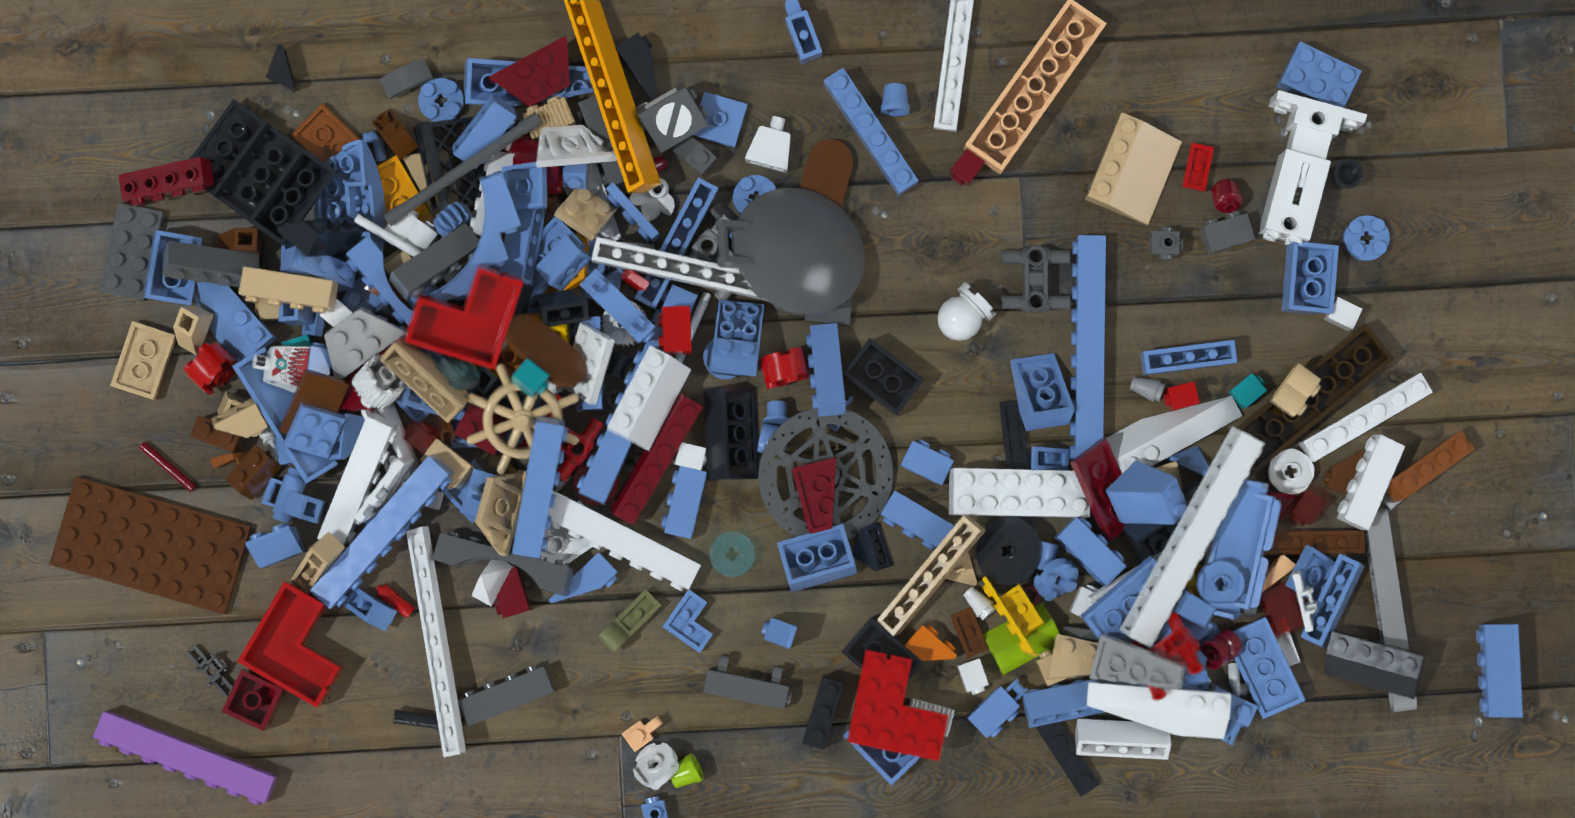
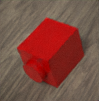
M1194 381L1165 389L1166 394H1163L1165 407H1169L1170 411L1200 404Z

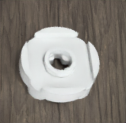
M1283 450L1268 463L1267 475L1269 482L1280 493L1292 495L1301 493L1308 488L1314 477V465L1311 459L1299 450ZM1288 465H1290L1293 469L1296 468L1297 472L1293 474L1294 478H1290L1289 475H1285V471L1287 470Z
M655 743L650 744L638 754L635 760L637 762L636 769L634 768L633 772L636 779L644 786L651 787L654 790L659 789L679 770L680 765L677 762V754L666 743L659 745ZM657 762L658 765L654 768L653 764Z

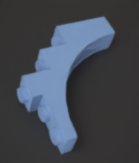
M501 170L479 178L484 195L485 215L482 233L474 253L468 263L453 279L441 288L426 294L427 296L442 301L465 299L477 263L497 268L504 265L505 260L509 259L500 233L504 232L505 235L518 230L517 227L521 226Z

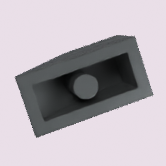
M691 136L669 148L701 178L717 163V157Z

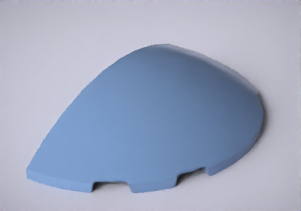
M365 140L350 142L342 146V150L336 156L330 157L326 163L338 173L317 200L316 217L317 219H329L348 216L355 219L360 214L385 229L386 219L383 215L386 214V206L376 162ZM363 228L364 232L359 242L368 236L383 253L385 240ZM346 253L334 254L335 259L343 262L349 260ZM357 270L356 274L359 276H363L361 272Z

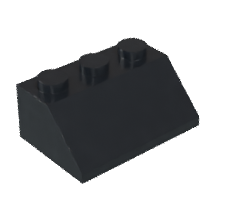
M346 216L344 218L300 221L280 226L277 231L304 255L311 257L349 252L358 244L364 229L354 222V218Z

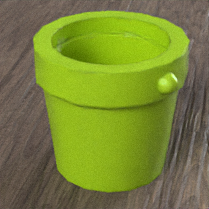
M692 753L678 761L680 765L679 770L670 778L676 788L699 783L704 780L701 767Z

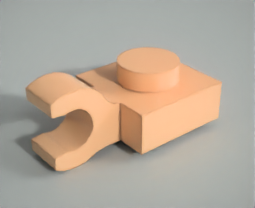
M658 716L646 725L639 720L624 731L622 735L633 751L636 752L654 739L650 732L662 725L663 722Z

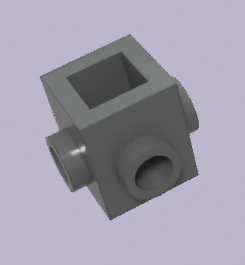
M1161 227L1160 231H1151L1149 233V256H1159V260L1168 261L1173 260V257L1179 255V251L1183 250V237H1179V231H1173L1172 227Z

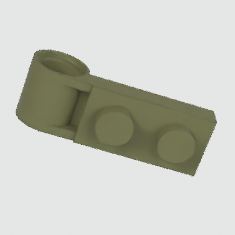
M645 589L598 638L615 653L662 605Z

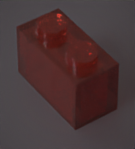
M1285 583L1262 592L1259 604L1277 639L1299 631L1304 626L1301 609H1298L1294 602L1295 595L1292 589L1285 586Z

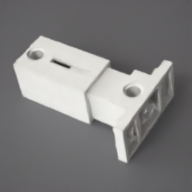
M1278 90L1271 97L1268 107L1274 108L1273 111L1280 114L1290 112L1286 130L1291 132L1286 150L1278 156L1258 234L1263 235L1265 240L1276 242L1279 239L1285 241V245L1293 242L1302 245L1303 242L1310 240L1331 163V161L1326 160L1330 141L1338 135L1339 129L1346 132L1356 131L1365 123L1367 114ZM1312 118L1316 120L1317 124L1313 123ZM1283 222L1289 225V230L1284 227Z

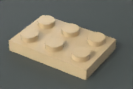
M132 321L110 386L156 400L176 341V335Z

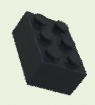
M871 338L868 339L842 373L846 380L895 417L924 381L923 377Z
M872 617L867 620L841 650V653L860 669L862 668L865 650L887 654L886 659H889L890 655L912 659L908 680L923 664L918 657Z

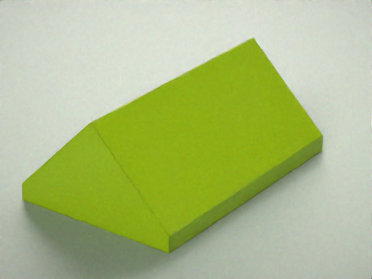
M1043 603L1034 607L1045 624L1026 636L1037 653L1036 657L1044 651L1053 649L1055 637L1059 634L1055 622ZM1009 621L982 634L1003 675L1036 658L1022 651L1018 645V642L1021 641L1017 634L1013 636L1006 626V623Z

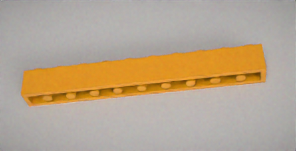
M564 0L627 192L646 193L661 185L600 0Z

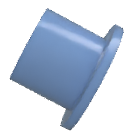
M784 401L768 402L767 417L762 419L763 423L780 426L790 417H787V403Z

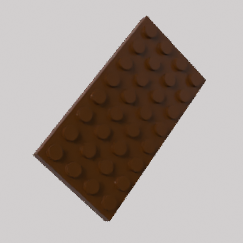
M75 477L49 565L226 615L246 549L245 542H248L252 527Z

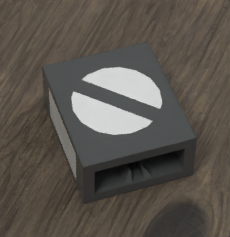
M684 82L637 109L639 118L661 153L708 126L706 120L709 117L703 105L698 107L695 99L698 98L691 86L687 88Z

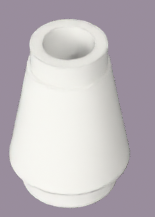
M971 587L963 595L977 618L980 617L983 621L996 610L993 605L994 602L974 587Z

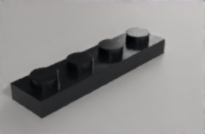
M1060 722L1035 727L1080 797L1100 785L1083 757L1076 755V747Z

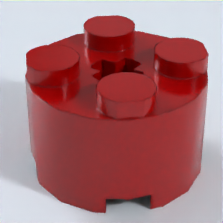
M204 343L198 349L197 357L189 361L183 370L187 373L186 376L207 395L215 393L213 390L218 385L223 387L236 372L233 365L238 363V361L218 343L211 345Z
M802 347L790 348V352L789 350L775 352L758 359L767 390L788 386L794 381L798 382L810 378Z

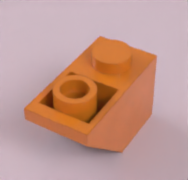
M921 625L904 644L921 661L955 659L957 656L954 653L956 648L947 640L941 642L936 637L939 633L930 625L927 627Z

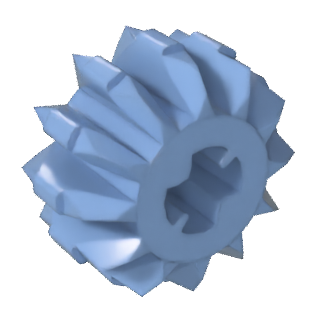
M457 201L452 205L448 204L445 209H442L437 214V218L434 220L437 232L444 237L464 223L470 227L473 216L470 212L471 210L462 202Z

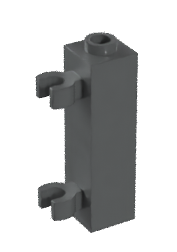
M720 655L717 671L711 669L707 671L703 693L781 709L785 708V704L790 705L792 691H788V685L780 684L783 668L774 666L771 682L726 673L729 657Z

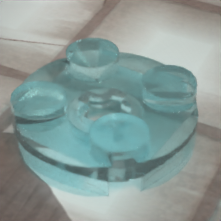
M443 354L435 364L437 369L443 372L449 379L448 383L456 390L460 388L473 390L480 383L478 381L480 373L471 362L462 361L461 359Z
M734 531L725 532L714 540L710 547L709 557L712 566L717 572L727 577H738L751 568L755 560V549L747 536ZM729 548H734L736 552H739V556L735 557V561H731L730 557H726V553L730 551Z

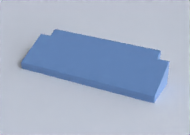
M263 347L233 365V368L307 484L338 464L335 460H329V457L326 459L285 447L284 440L287 434L280 432L279 428L294 393L264 382V370L253 368L255 355L266 356L267 350Z
M1245 479L1239 488L1237 497L1231 502L1226 517L1221 520L1216 529L1208 564L1216 560L1232 563L1244 577V591L1240 598L1238 597L1232 605L1216 607L1214 615L1238 619L1241 608L1249 610L1258 607L1260 604L1269 564L1268 559L1263 557L1264 550L1268 551L1273 546L1281 510V502L1276 500V497L1267 495L1269 483ZM1222 577L1215 581V586L1218 587V590H1222V586L1226 585V581H1223Z

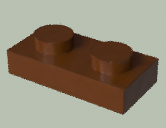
M972 607L950 615L966 658L988 650Z

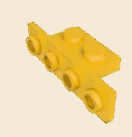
M986 576L983 577L982 580L985 583L982 586L983 590L989 598L994 597L997 602L994 605L1001 617L1003 615L1006 616L1009 621L1006 623V626L1013 636L1017 634L1021 641L1018 642V645L1025 654L1029 653L1031 656L1036 657L1037 653L1026 636L1045 623L1020 585H1017L1000 597L992 582Z

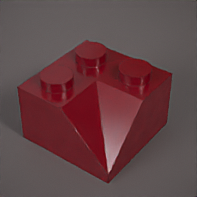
M470 403L454 434L467 441L468 436L484 430V408ZM493 412L494 426L510 420ZM511 429L498 435L502 440L506 441ZM488 438L474 444L495 456H498L500 452L490 443Z
M242 669L221 712L259 730H268L278 710L283 688L248 669Z

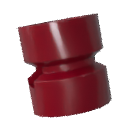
M1222 630L1212 638L1204 641L1200 645L1199 651L1207 658L1206 667L1216 670L1239 656L1242 651V644L1234 632Z

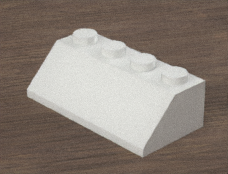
M649 346L607 426L608 431L649 451L691 369L672 356Z

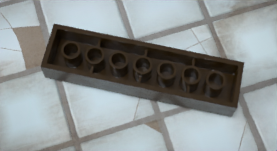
M1366 323L1355 329L1308 368L1310 372L1321 379L1319 382L1321 388L1314 397L1309 396L1305 403L1308 406L1300 416L1297 414L1295 417L1289 416L1269 400L1236 427V429L1264 443L1260 456L1255 459L1250 468L1249 475H1254L1395 359ZM1227 435L1220 440L1222 443L1226 439Z

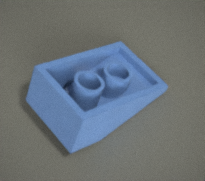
M1050 353L1011 360L1019 412L1026 431L1068 425L1075 409L1055 354Z

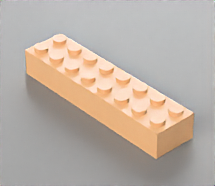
M1067 0L967 141L964 150H970L985 161V165L1001 175L1107 23L1074 0Z

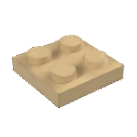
M575 189L556 210L554 216L592 241L615 215L617 209L588 189Z

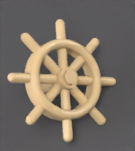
M499 364L496 369L503 385L498 387L488 400L472 393L466 397L469 403L484 408V430L468 436L467 443L472 445L488 438L490 443L503 453L497 467V472L504 474L512 457L518 459L529 458L534 434L532 428H535L536 417L552 413L554 419L562 420L561 409L577 403L579 397L576 394H572L557 400L555 395L547 388L541 395L547 402V405L532 410L539 394H536L533 399L527 396L524 405H521L516 391L521 389L511 382L505 365ZM505 395H508L513 410L497 403ZM493 412L510 420L494 426ZM514 428L508 443L498 435ZM522 432L529 447H516ZM567 433L566 442L576 445L579 442L578 437Z

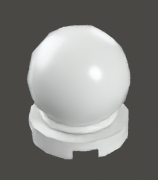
M965 282L957 289L960 293L959 296L951 297L945 301L938 312V325L942 333L949 339L956 341L967 340L976 335L981 328L982 319L985 318L990 321L996 315L994 311H991L993 308L978 292L973 295L968 290L970 285Z

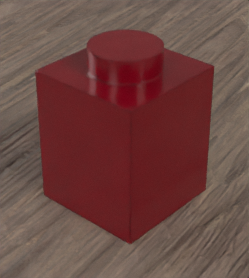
M966 149L949 173L952 175L951 179L960 186L964 184L968 187L985 161Z

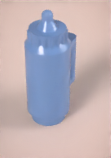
M296 467L289 468L283 481L271 478L261 502L273 507L272 512H274L272 518L289 524L291 519L295 517L282 512L289 491L303 494L306 486ZM277 484H281L275 504L271 503Z

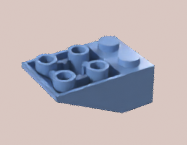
M719 300L711 372L756 376L764 304Z

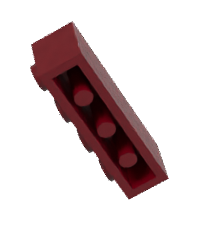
M203 157L118 175L122 202L131 203V206L145 205V201L152 200V202L166 200L165 197L171 195L173 198L186 196V192L190 191L192 193H202L206 191V188L214 186L211 160Z

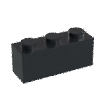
M824 676L821 677L802 744L822 750L825 749L843 690V682Z

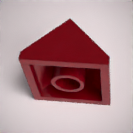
M522 139L513 156V165L536 162L539 141ZM563 166L546 167L547 190L558 192Z

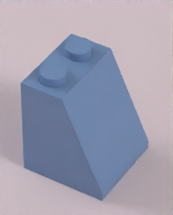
M1137 460L1106 490L1121 523L1175 524L1188 507L1176 477Z

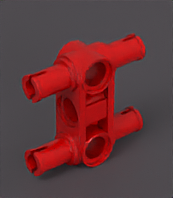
M554 393L557 400L562 399V397ZM552 413L542 416L553 418ZM591 418L582 434H576L568 428V433L577 436L579 439L576 445L561 441L560 450H564L565 459L556 472H560L559 479L565 483L575 467H579L589 458L590 451L594 447L593 441L604 427L595 418ZM524 438L519 447H529L526 438ZM576 446H584V452L582 454H573V450Z
M1177 612L1171 613L1170 618L1167 620L1172 633L1148 650L1145 644L1137 640L1131 643L1134 646L1180 664L1185 663L1190 674H1197L1203 669L1197 656L1200 647L1199 641L1184 626L1181 615ZM1147 685L1151 697L1155 701L1166 697L1164 688Z

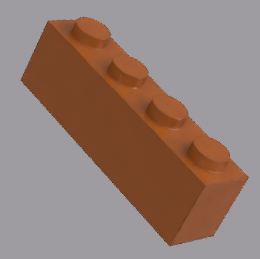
M1462 430L1451 434L1393 475L1386 491L1394 503L1404 500L1475 449Z

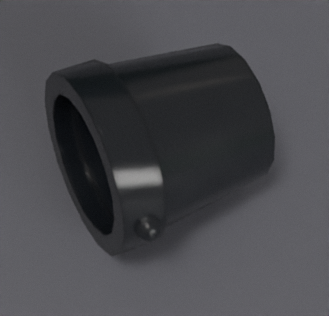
M1344 159L1337 163L1335 167H1332V181L1339 188H1354L1364 180L1361 165L1353 159Z

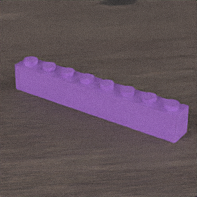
M109 710L103 711L93 738L99 740L98 743L109 748L114 745L120 748L121 753L133 756V753L142 756L141 760L150 764H154V762L163 764L162 768L171 772L179 770L184 772V777L195 781L197 778L205 780V785L215 789H218L219 786L226 788V793L239 797L240 794L249 797V802L256 805L269 802L278 779V775Z

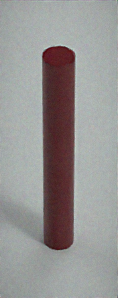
M145 441L139 446L141 451L189 492L196 488L197 485Z

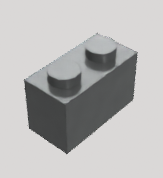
M1240 211L1226 215V220L1219 221L1218 218L1205 222L1206 226H1203L1200 230L1208 255L1255 240L1247 213L1241 215Z

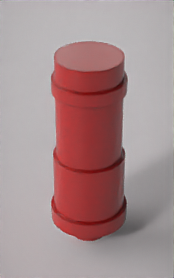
M387 583L384 586L379 584L375 589L378 591L376 597L393 607L407 619L416 609Z

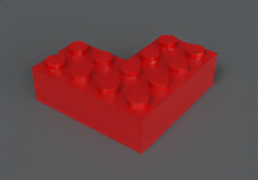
M477 263L463 307L418 293L404 336L405 342L495 369L523 285L522 277L503 271L499 275L497 269Z
M289 581L283 582L237 661L316 708L322 706L331 691L328 685L335 684L344 666L305 644L327 606L317 597Z
M865 650L847 742L939 761L948 714L903 705L912 659L890 655V658L886 659L887 654Z

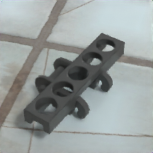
M194 645L186 653L197 666L194 672L196 673L201 669L211 680L207 686L210 687L214 684L223 696L227 697L233 685L221 672L223 670L227 671L228 664L224 665L219 660V653L212 654V658L209 659L197 645ZM194 650L200 654L197 659L192 656ZM215 661L216 664L220 667V669H218L212 662ZM209 667L215 668L214 675L207 673ZM219 678L223 680L221 684L216 682ZM224 684L230 688L229 692H225L222 689Z

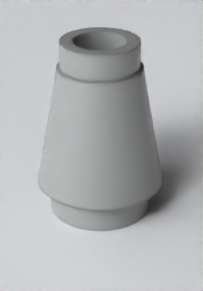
M1134 377L1130 390L1152 402L1154 400L1160 402L1165 384L1160 383V380Z

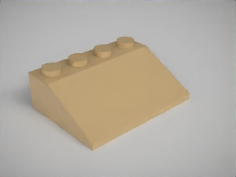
M1121 113L1085 200L1148 225L1182 142L1142 120Z

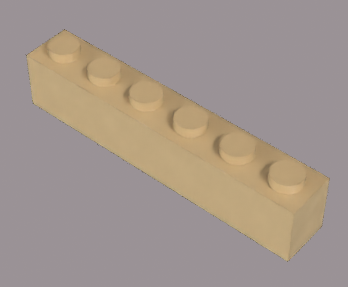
M969 515L963 516L881 614L877 622L892 636L900 635L986 530Z

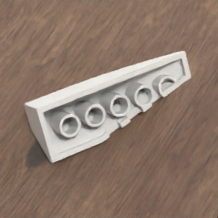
M1229 396L1140 419L1105 439L1108 440L1123 474L1135 460L1148 466H1153L1243 415L1233 397Z
M1088 682L1087 706L1178 736L1224 739L1230 718L1231 694L1216 691L1164 688L1166 697L1155 701L1151 697L1148 686Z

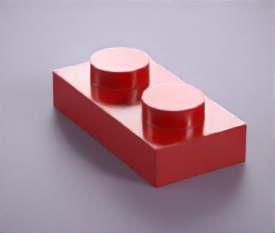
M1197 143L1190 144L1182 188L1205 192L1214 147Z

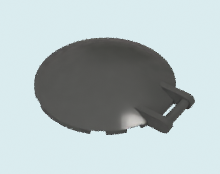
M800 188L771 190L754 199L744 209L738 221L718 220L715 222L719 239L718 266L738 269L739 273L743 274L749 283L748 287L761 300L764 298L775 305L774 308L802 316L820 315L830 312L832 309L844 304L853 295L861 282L865 266V253L861 236L855 224L844 210L821 194ZM727 232H732L733 256H729Z

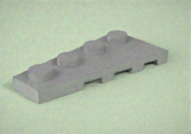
M1103 634L1100 636L1089 679H1105L1114 682L1121 681L1129 682L1130 684H1145L1154 687L1179 689L1182 686L1187 666Z

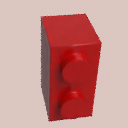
M690 306L662 307V313H658V327H663V336H659V350L664 349V353L668 355H692Z

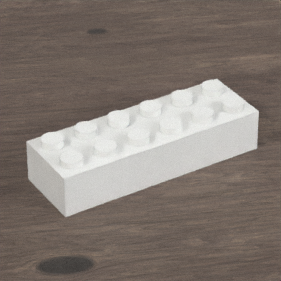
M953 468L949 472V515L1090 517L1089 504L1074 471Z

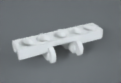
M1300 570L1294 571L1293 579L1306 632L1313 631L1314 626L1311 614L1317 611V601H1313L1311 594L1314 588L1309 586L1304 588ZM1304 595H1307L1308 602L1306 604H1304Z

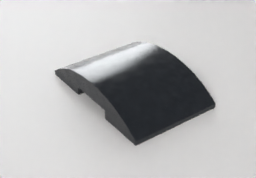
M234 99L190 158L203 157L210 159L214 186L206 188V191L282 246H285L288 240L277 231L278 228L303 221L338 173Z

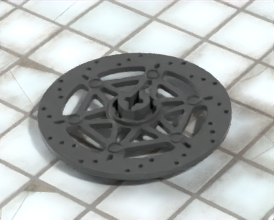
M811 408L799 412L784 421L770 436L760 458L758 469L759 490L763 503L771 517L788 533L795 537L809 534L808 527L805 528L807 523L798 519L793 514L798 507L802 508L801 501L798 498V490H794L792 477L794 462L810 463L837 456L836 468L840 470V477L836 469L833 524L835 526L844 525L847 539L858 535L862 527L871 525L881 514L892 489L893 464L884 438L862 416L846 410V414L840 415V418H838L839 415L818 417V409ZM826 425L843 426L855 432L859 438L854 443H850L826 433ZM809 427L812 428L813 436L792 454L784 453L785 446L795 435ZM820 440L823 441L826 455L819 456ZM829 440L845 445L846 449L833 455ZM812 443L814 444L813 459L798 457ZM867 449L870 450L875 464L876 473L873 485L866 483L862 453ZM853 451V455L843 465L839 459ZM774 455L780 456V458L776 459L774 458ZM855 460L858 462L859 479L847 473L848 468ZM778 465L784 466L787 473L790 497L785 501H782L776 484V469ZM848 478L858 484V488L843 486L845 479ZM839 491L853 493L852 497L840 507L838 506ZM860 496L868 498L865 506L855 516L847 521L840 522L839 514Z

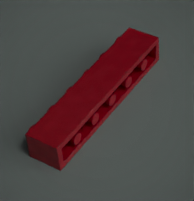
M679 392L650 450L644 449L612 503L610 510L615 516L634 525L703 408L698 401Z

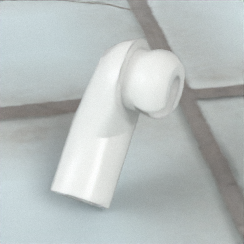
M1237 663L1228 664V679L1233 693L1239 697L1240 695H1247L1248 686L1246 683H1240V670Z

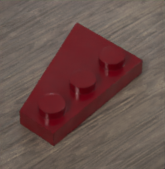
M837 456L792 467L809 534L832 529Z

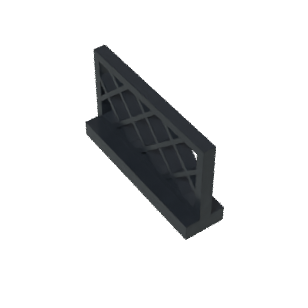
M469 117L430 123L429 121L420 122L414 127L426 186L442 177L445 170L451 171L453 169L449 164L454 157L464 162L453 154V150L445 145L444 142L449 135L457 140L460 136L452 131L455 125L464 124L466 129L470 123ZM439 127L446 132L442 141L434 137L432 128ZM440 148L451 154L446 163L438 157ZM480 165L477 169H473L476 177L472 182L464 176L459 178L469 185L465 194L454 188L458 181L456 180L430 198L433 216L448 206V195L450 192L461 198L459 202H467L464 205L469 209L475 208V202L469 199L467 195L473 188L481 197L482 191H479V178L482 177Z

